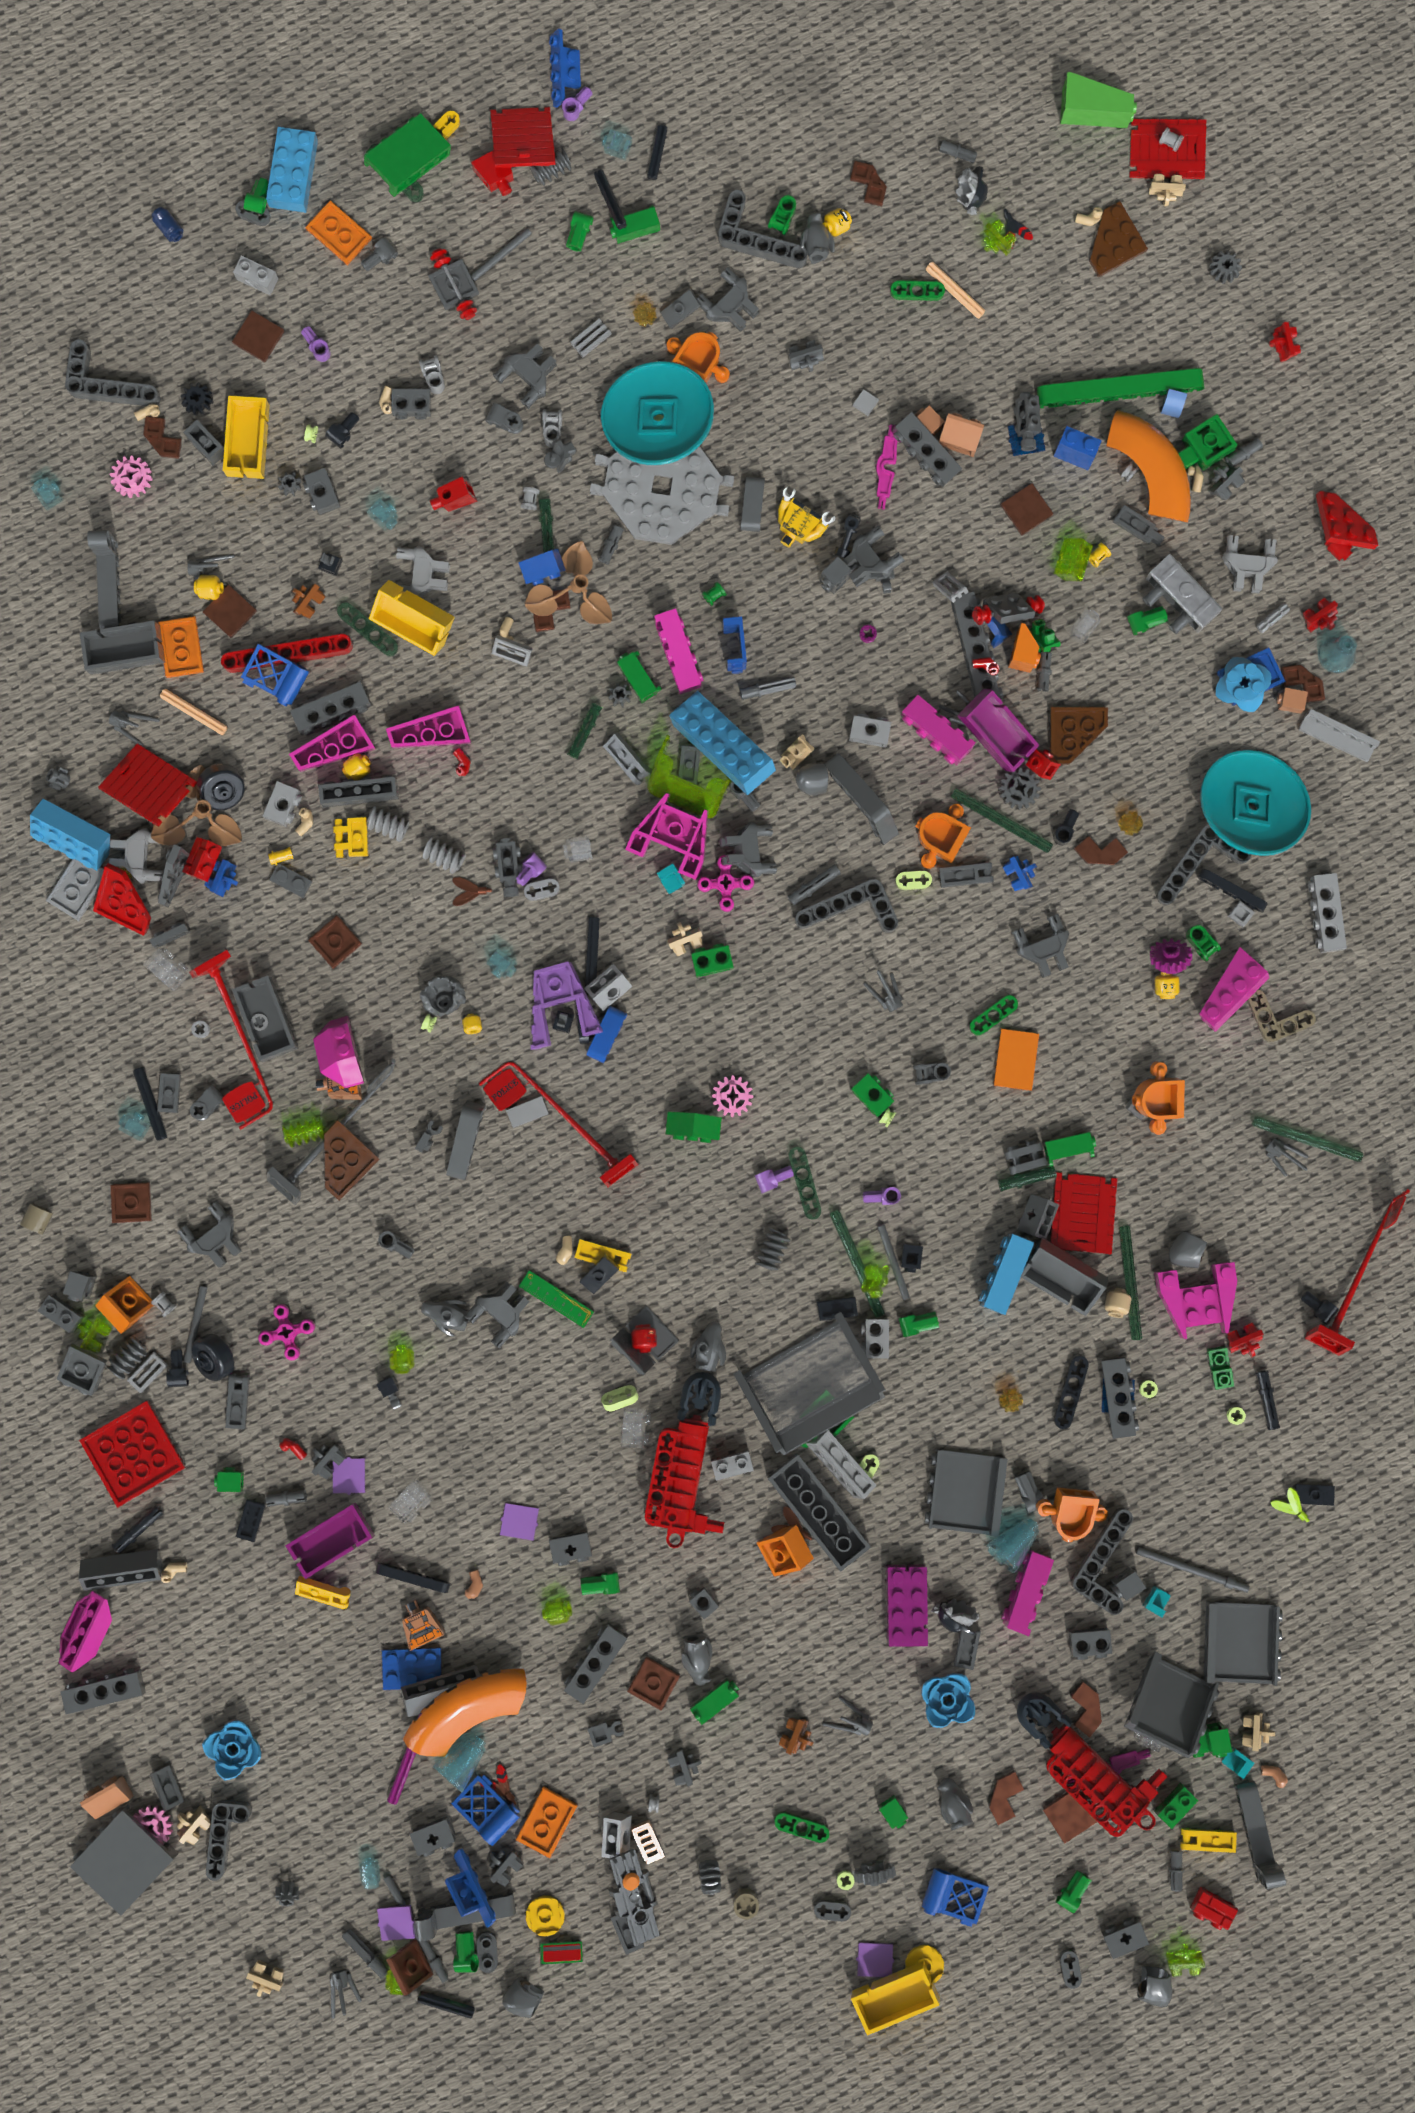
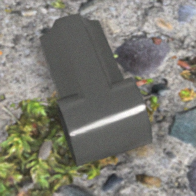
M1028 1471L1017 1475L1014 1479L1022 1495V1502L1025 1503V1509L1030 1513L1036 1510L1037 1502L1044 1498L1040 1490L1037 1489L1032 1474Z

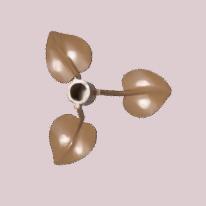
M583 541L570 546L562 556L566 569L565 572L573 573L574 576L570 586L553 596L550 587L536 585L530 590L524 603L525 607L533 614L548 616L557 610L558 606L554 599L569 590L575 593L582 592L585 602L580 606V613L586 622L590 624H604L612 621L610 606L601 594L593 592L588 598L586 597L588 579L585 575L591 571L593 561Z
M199 765L188 776L197 782L205 769L202 765ZM197 784L194 787L190 785L186 787L190 791L186 796L191 799L197 798L198 801L193 809V813L180 824L174 815L169 814L167 818L160 816L158 819L162 821L159 827L153 825L151 838L159 844L176 845L185 837V831L181 828L194 816L200 819L208 817L210 824H212L208 829V836L213 843L219 846H229L242 841L241 831L231 817L220 814L215 818V821L212 820V814L209 813L211 805L208 801L200 799Z

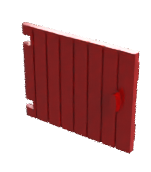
M538 107L502 109V113H497L496 109L490 110L495 168L555 165L550 107H544V111H539Z
M1133 119L1131 126H1138V130H1131L1130 167H1137V171H1130L1129 178L1153 179L1155 174H1163L1164 179H1171L1173 175H1181L1182 179H1205L1207 119ZM1167 127L1170 128L1171 132L1184 136L1176 152L1173 151L1172 147L1159 143Z
M136 744L98 788L159 827L162 821L158 818L160 816L167 818L190 792L186 787L188 785L194 787L197 782L144 747Z
M1056 1172L1054 1203L1059 1204L1052 1223L1050 1243L1062 1250L1111 1255L1118 1178H1111V1184H1105L1106 1177L1068 1173V1180H1062V1173Z

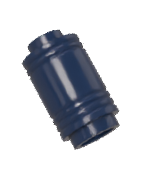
M159 207L152 213V221L169 242H177L183 237V228L167 209Z

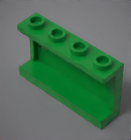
M420 113L416 117H411L403 127L395 129L391 136L383 138L376 147L368 149L364 155V165L366 167L370 165L389 185V193L395 197L450 155L451 145Z

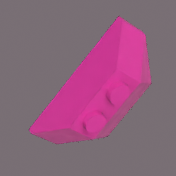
M345 1016L329 1021L313 1039L321 1074L344 1088L364 1083L349 1017Z
M95 1591L90 1592L89 1595L77 1601L60 1637L59 1664L70 1672L76 1671L96 1656L112 1622L107 1599Z

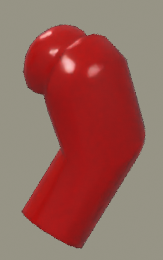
M991 658L972 659L973 668H984L993 676L998 674L999 666Z
M458 748L453 752L459 761L456 773L459 776H466L469 773L471 761L462 749Z

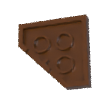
M1121 201L1106 208L1102 214L1089 261L1098 278L1148 250Z
M1051 707L1050 752L1054 755L1053 758L1061 765H1070L1108 727V707Z
M337 1119L324 1132L325 1188L340 1201L380 1159Z

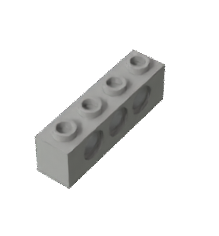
M1337 873L1315 875L1308 881V890L1312 892L1313 900L1310 901L1311 910L1315 912L1313 928L1317 930L1318 937L1315 939L1316 948L1320 949V953L1343 951L1347 949ZM1321 890L1327 892V899H1323L1320 896ZM1323 909L1329 910V918L1323 916ZM1326 928H1330L1332 930V937H1328L1325 934Z

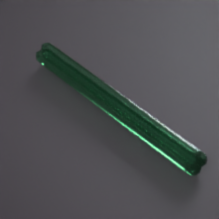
M957 788L954 789L951 798L1042 851L1048 853L1053 846L1051 842Z
M1258 1116L1253 1119L1252 1125L1254 1127L1357 1162H1361L1363 1158V1152Z
M835 1210L830 1213L831 1219L876 1318L885 1314L884 1309L839 1210Z
M1128 1225L1120 1226L1126 1293L1131 1296L1129 1310L1131 1339L1135 1341L1142 1339L1131 1229Z

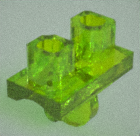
M999 219L992 224L988 222L984 233L987 235L983 239L987 244L984 250L986 252L993 250L995 254L1001 250L1007 256L1011 252V248L1016 243L1017 238L1011 232L1005 237L1000 234L1005 229V226Z
M868 1264L864 1269L866 1278L861 1286L862 1292H869L871 1298H880L883 1294L881 1288L889 1282L887 1278L890 1271L889 1266L885 1265L883 1268H879L877 1264Z
M97 1317L94 1323L91 1320H87L85 1325L78 1324L77 1328L81 1330L78 1337L83 1339L86 1335L80 1348L96 1353L100 1351L103 1343L95 1339L97 1334L100 1333L107 1337L113 1329L105 1322L106 1319Z
M1182 1944V1950H1175V1953H1166V1960L1173 1977L1181 1976L1182 1969H1189L1190 1975L1199 1976L1201 1969L1205 1968L1201 1951L1196 1952L1195 1949L1188 1950L1187 1944Z

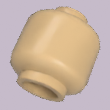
M1115 1288L1114 1291L1108 1292L1105 1301V1310L1108 1312V1315L1115 1318H1123L1124 1315H1127L1130 1310L1131 1296L1122 1288Z

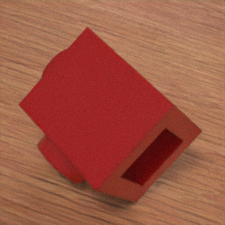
M1036 749L1029 756L1026 766L1041 778L1051 780L1061 764L1053 758L1054 755L1050 751Z

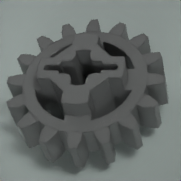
M1019 768L1018 772H1011V775L1006 773L1004 776L1007 780L1001 779L1000 783L1004 786L999 787V791H1003L1000 798H1006L1004 804L1010 802V808L1017 805L1018 810L1022 808V805L1026 809L1029 807V803L1034 805L1035 800L1033 798L1038 799L1040 795L1036 792L1041 790V787H1036L1040 781L1033 779L1036 774L1034 773L1030 776L1029 769L1024 773L1022 768ZM1012 780L1013 786L1007 790L1008 783ZM1018 785L1019 787H1024L1022 793L1020 790L1016 791ZM1032 788V794L1028 798L1027 791ZM1012 796L1019 798V801L1014 800Z
M878 1860L862 1863L860 1868L853 1870L854 1882L871 1886L887 1883L889 1878L896 1876L894 1864H885L884 1861Z

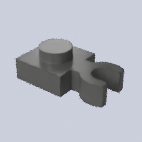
M615 1720L611 1726H608L605 1721L588 1727L593 1747L612 1742L611 1735H623L624 1730H615V1726L621 1724V1721Z

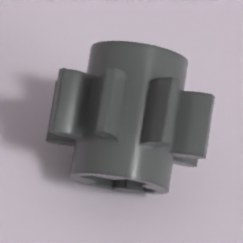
M285 472L283 478H278L282 483L278 488L279 490L285 489V496L288 493H292L295 496L297 490L301 491L298 484L302 483L300 478L296 479L295 473L288 475ZM289 481L292 482V486H291V487H288V482H289Z
M616 683L615 689H609L613 695H610L608 698L609 700L614 699V707L617 704H621V707L624 708L625 702H631L627 696H630L632 692L626 691V684L621 687ZM621 692H623L624 698L620 697L619 699H617L616 693L620 694Z
M56 766V769L51 768L46 776V781L50 782L48 786L59 791L61 788L65 789L70 782V776L67 775L68 770Z
M284 1881L280 1887H276L275 1897L280 1905L292 1906L294 1900H299V1887H295L296 1884L294 1882Z

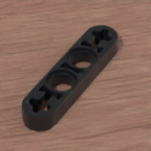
M1202 869L1198 875L1199 880L1217 890H1223V893L1234 899H1240L1239 901L1258 912L1263 913L1268 905L1263 899L1207 869Z
M1075 1356L1070 1362L1054 1416V1424L1060 1429L1069 1428L1073 1421L1089 1367L1088 1360L1083 1356ZM1080 1359L1085 1364L1084 1368L1080 1367L1079 1369L1082 1377L1071 1374L1072 1370L1076 1372L1077 1366L1074 1364L1075 1361L1079 1362ZM1073 1377L1079 1380V1386L1075 1389L1069 1386V1380ZM1066 1396H1071L1074 1400L1071 1407H1065L1063 1404V1399ZM1061 1408L1071 1411V1414L1066 1413L1065 1419L1068 1422L1064 1423L1063 1426L1058 1421V1418H1062L1064 1413L1060 1411Z
M379 1562L377 1564L375 1573L442 1593H448L450 1582L430 1576L423 1577L422 1574L409 1570L405 1572L402 1568Z

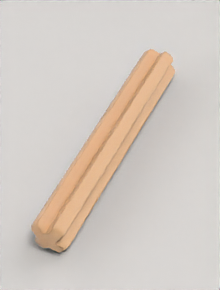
M934 262L928 264L926 271L935 280L941 282L945 289L975 317L979 319L984 315L985 309Z
M162 690L160 697L217 733L221 735L226 733L228 729L226 725L169 690Z

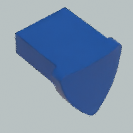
M994 617L987 624L995 636L991 642L993 648L1003 643L1012 635L1006 624H1000Z

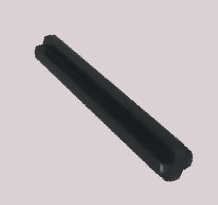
M601 169L595 171V180L619 230L626 228V220L604 171Z
M598 917L588 918L585 987L597 978L600 923Z
M143 1067L134 1069L133 1074L157 1141L167 1138L160 1114L157 1112L158 1108Z

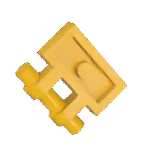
M347 818V826H342V819H335L333 833H335L334 850H336V858L344 857L343 850H348L349 857L369 856L367 818ZM343 833H348V843H343Z

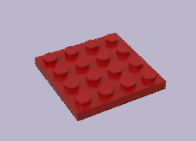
M148 1400L79 1440L117 1508L186 1468Z

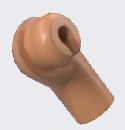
M478 1569L469 1572L472 1584L465 1590V1596L468 1599L478 1597L483 1588Z
M1261 1766V1775L1272 1776L1276 1781V1786L1279 1788L1286 1786L1288 1778L1279 1767Z

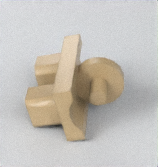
M1155 174L1149 188V195H1157V200H1162L1163 206H1168L1169 201H1176V196H1183L1186 184H1183L1181 175H1173L1171 183H1164V175Z
M802 734L781 755L780 761L786 768L791 767L794 770L814 750V747L806 741L805 736Z
M681 922L677 923L678 929L672 931L675 937L667 940L669 947L673 949L677 956L686 953L683 944L687 942L691 943L693 949L703 946L701 939L703 935L699 927L691 930L690 924L682 927Z
M1263 1713L1244 1716L1243 1725L1244 1727L1253 1728V1735L1243 1734L1242 1745L1251 1747L1252 1751H1259L1261 1749L1262 1736L1263 1743H1269V1736H1275V1731L1270 1730V1723H1264V1729H1262Z
M201 1805L194 1813L189 1810L186 1815L184 1813L177 1815L180 1821L176 1825L180 1829L177 1832L180 1837L178 1840L182 1844L186 1841L195 1845L200 1838V1834L195 1831L196 1828L200 1826L202 1829L207 1830L210 1827L211 1818L206 1814L205 1809Z
M257 1960L254 1967L248 1972L246 1979L254 1981L252 1988L257 1989V1996L261 1997L263 1992L270 1994L272 1989L280 1991L284 1982L282 1980L284 1975L283 1969L274 1967L270 1976L264 1973L267 1964Z

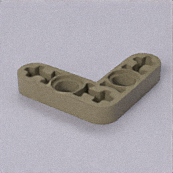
M1257 990L1255 994L1261 996L1259 1004H1264L1265 1007L1255 1010L1258 1004L1251 999L1254 997V994L1247 1000L1261 1035L1267 1042H1274L1309 1028L1316 1021L1315 1014L1312 1011L1305 1010L1276 1022L1267 998L1261 990ZM1260 1011H1266L1268 1013L1269 1017L1267 1021H1261L1259 1019L1258 1015ZM1303 1014L1311 1017L1309 1024L1307 1022L1300 1023L1301 1028H1298L1297 1021L1304 1018ZM1272 1021L1273 1025H1269L1271 1031H1276L1274 1039L1271 1036H1267L1266 1033L1269 1032L1268 1027L1263 1028L1262 1025ZM1286 1021H1290L1294 1025L1291 1032L1284 1029Z

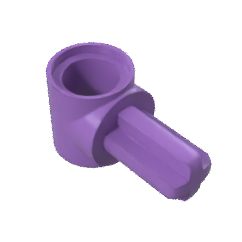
M583 87L575 97L571 96L563 101L562 110L566 120L575 121L579 117L580 112L583 110V104L592 96V91L588 87ZM570 107L575 108L573 112L567 111Z
M305 327L301 334L308 342L309 350L317 361H327L331 355L328 344L322 338H318L311 327ZM320 348L326 349L322 354H318L317 350Z
M535 852L523 860L522 871L516 877L517 883L523 886L531 877L539 876L547 868V865Z
M787 1166L775 1172L769 1169L755 1175L761 1193L778 1187V1182L793 1177L794 1174L792 1168Z
M895 1187L881 1188V1191L863 1192L864 1203L882 1202V1205H893L899 1202L901 1198L900 1191ZM889 1190L894 1191L897 1195L896 1199L892 1202L886 1198Z

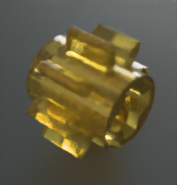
M644 302L643 305L637 304L633 311L634 321L643 327H646L647 324L653 325L657 318L656 308L651 307V304Z
M1129 811L1128 814L1124 813L1121 816L1119 827L1121 831H1125L1126 835L1133 836L1134 833L1138 834L1142 829L1143 820L1141 816L1137 815V812Z
M1016 1388L1003 1389V1394L999 1396V1404L1005 1409V1412L1019 1411L1018 1406L1023 1404L1022 1395L1017 1392Z

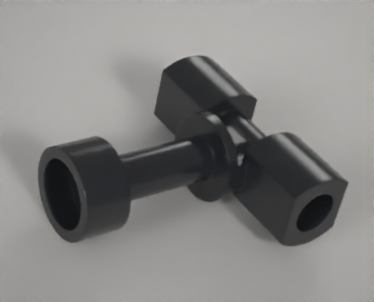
M850 514L847 517L845 526H843L846 532L841 546H836L835 555L846 558L850 554L847 548L852 534L858 532L855 529L860 525V516Z

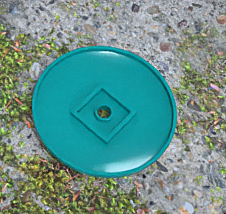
M663 361L645 363L621 375L606 393L601 409L602 428L610 445L626 459L644 465L669 464L688 456L706 439L714 419L713 398L705 381L688 367ZM656 415L664 416L660 421L654 420Z
M1253 750L1229 753L1218 759L1209 768L1202 781L1200 801L1208 824L1219 838L1239 851L1258 856L1279 854L1297 844L1307 831L1311 819V802L1308 791L1301 778L1290 766L1270 754ZM1248 804H1254L1257 810H1252Z

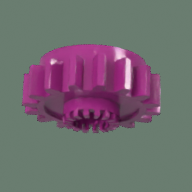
M1173 938L1168 942L1163 939L1162 943L1156 942V946H1152L1150 951L1151 965H1155V969L1166 974H1176L1186 970V967L1190 966L1192 961L1191 947H1187L1186 942L1181 944V940L1174 942Z

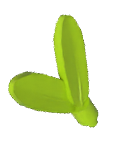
M1288 1488L1287 1496L1289 1502L1278 1499L1271 1501V1505L1275 1509L1297 1515L1302 1521H1310L1307 1518L1308 1515L1302 1510L1299 1495L1294 1488Z

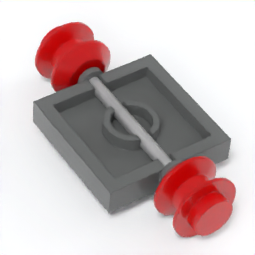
M438 248L432 252L430 260L436 261L434 268H439L440 270L428 275L444 309L448 310L458 305L456 310L462 312L460 318L469 320L475 316L477 308H472L473 301L468 299L479 295V291L463 260L460 259L448 265L451 258L445 256L447 250Z
M1018 593L992 596L991 598L983 599L982 609L980 606L975 607L972 617L978 625H982L983 621L989 624L992 617L1000 624L1034 618L1035 612L1041 614L1045 603L1039 595H1035L1034 598L1029 596L1026 601Z

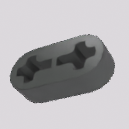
M245 200L237 203L235 210L239 218L259 226L269 224L271 216L267 209L264 212L266 218L259 220V217L255 214H262L250 211L251 213L245 211L242 214L240 209H244Z
M819 1900L814 1905V1913L816 1917L822 1920L843 1922L850 1918L851 1908L846 1902ZM825 1905V1908L831 1909V1911H825L824 1914H820V1911L817 1909ZM841 1907H845V1911H848V1913H844V1916L841 1917L840 1913L834 1912V1910H840Z
M1071 1949L1063 1950L1060 1954V1964L1064 1983L1068 1988H1078L1081 1985L1082 1977L1077 1954ZM1068 1954L1074 1957L1071 1960V1967H1069L1067 1961H1064ZM1070 1971H1073L1074 1976L1078 1977L1073 1984H1071L1070 1980H1067L1070 1978Z

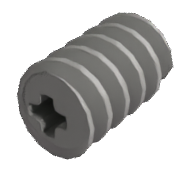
M376 806L372 808L367 820L369 830L375 828L376 833L382 831V835L387 836L389 834L390 839H394L396 836V841L398 842L405 837L410 823L409 821L405 825L404 818L398 822L397 815L391 819L390 812L384 816L383 809L377 813Z
M432 836L424 848L423 859L426 860L430 857V863L436 861V866L438 867L443 864V869L447 870L450 868L451 874L458 871L465 860L466 854L459 857V850L453 854V847L451 846L446 850V843L440 847L438 839L432 843Z

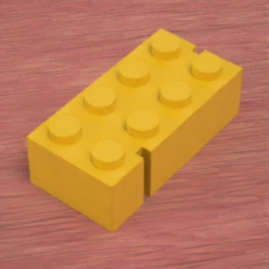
M228 396L223 471L227 477L244 478L245 474L247 478L264 479L268 436L267 422H269L270 409L266 398Z
M388 580L378 590L369 620L435 656L445 645L455 617L408 590L404 592L403 587Z
M924 1961L872 1982L871 1987L867 1984L852 1990L851 2001L867 2035L940 2006L939 1993L934 1982L931 1981L930 1973Z

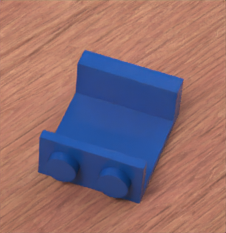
M1066 426L1054 457L1089 470L1102 440Z
M742 616L723 618V634L739 633L741 658L727 660V671H731L732 674H739L746 670L747 665Z

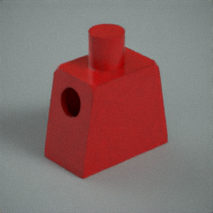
M494 150L471 162L473 171L490 192L499 189L502 196L512 192L508 184L514 180L511 168H495Z
M463 476L437 488L438 497L430 499L433 510L443 507L448 512L477 502L471 484Z

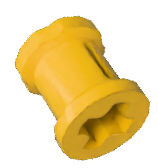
M1100 542L1092 553L1086 555V558L1097 568L1102 560L1111 556V552Z

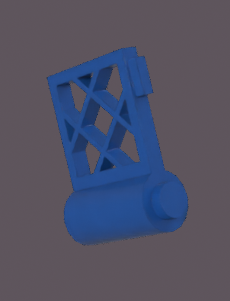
M258 643L241 678L244 679L242 683L252 688L256 685L276 696L278 703L287 706L288 704H293L310 671ZM260 649L268 654L269 661L259 663L257 654ZM281 660L287 664L284 671L276 673L273 662ZM270 663L273 674L263 676L260 666ZM258 667L260 677L252 679L247 676L250 668ZM275 676L277 684L274 690L266 686L265 678Z
M484 1774L482 1777L478 1775L452 1802V1805L480 1833L482 1838L493 1846L520 1818V1809L514 1803H507L490 1786L493 1782ZM478 1781L484 1786V1795H474V1785ZM471 1789V1795H466ZM484 1797V1809H474V1798ZM487 1797H495L500 1802L496 1809H487ZM462 1798H471V1809H463L458 1802ZM474 1812H484L485 1820L481 1825L474 1820Z
M934 1868L921 1906L927 1914L935 1915V1913H942L960 1919L961 1924L972 1927V1924L977 1925L989 1886L951 1874L939 1868ZM955 1880L962 1882L965 1889L956 1894L953 1890ZM976 1887L983 1889L980 1897L972 1898L970 1890ZM967 1892L971 1901L961 1906L957 1897ZM955 1899L959 1907L953 1911L946 1910L948 1902ZM971 1905L976 1910L973 1918L966 1916L963 1911Z

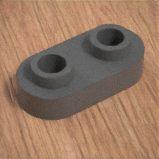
M489 1931L482 1932L477 1939L479 1968L485 1973L493 1972L498 1965L497 1939ZM488 1940L490 1942V1945L485 1946L483 1944V1941ZM490 1960L491 1965L486 1966L484 1962Z

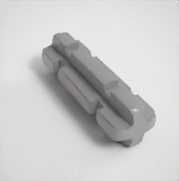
M1285 603L1281 604L1264 621L1262 620L1258 623L1256 628L1259 632L1264 633L1286 615L1290 608Z

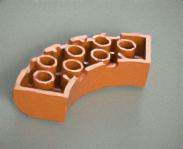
M1117 410L1112 420L1106 446L1128 455L1141 469L1149 489L1150 502L1148 514L1188 523L1191 507L1190 484L1184 463L1170 440L1151 423L1131 413Z
M504 1669L500 1670V1673L489 1675L487 1672L475 1680L469 1678L456 1684L457 1688L450 1692L445 1691L434 1699V1703L427 1708L425 1707L421 1711V1716L411 1723L403 1738L406 1746L419 1755L445 1757L452 1744L473 1726L498 1716L518 1715L526 1694L527 1681L525 1670Z

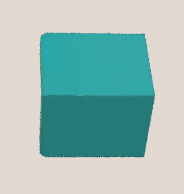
M674 864L657 873L668 894L675 892L685 885Z
M1154 1585L1142 1606L1163 1618L1166 1612L1164 1607L1171 1596Z
M1233 1746L1232 1752L1227 1753V1756L1222 1759V1763L1242 1779L1246 1777L1255 1764Z

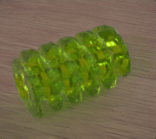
M320 1116L319 1121L312 1117L311 1123L304 1119V1125L297 1121V1127L289 1123L288 1130L282 1125L285 1142L291 1148L295 1147V1141L301 1146L303 1140L306 1144L310 1143V1137L314 1142L317 1141L318 1136L320 1139H324L325 1131Z

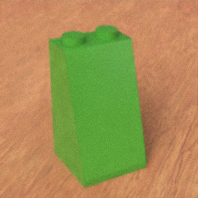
M1067 72L1062 88L1060 124L1128 128L1129 123L1133 122L1137 109V102H1134V94L1072 72Z

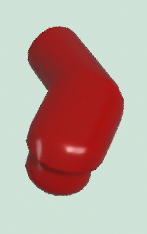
M284 1438L279 1443V1447L284 1452L290 1449L299 1460H303L307 1456L304 1449L289 1438Z

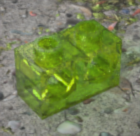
M1064 538L1054 574L1065 581H1083L1093 545L1082 538Z

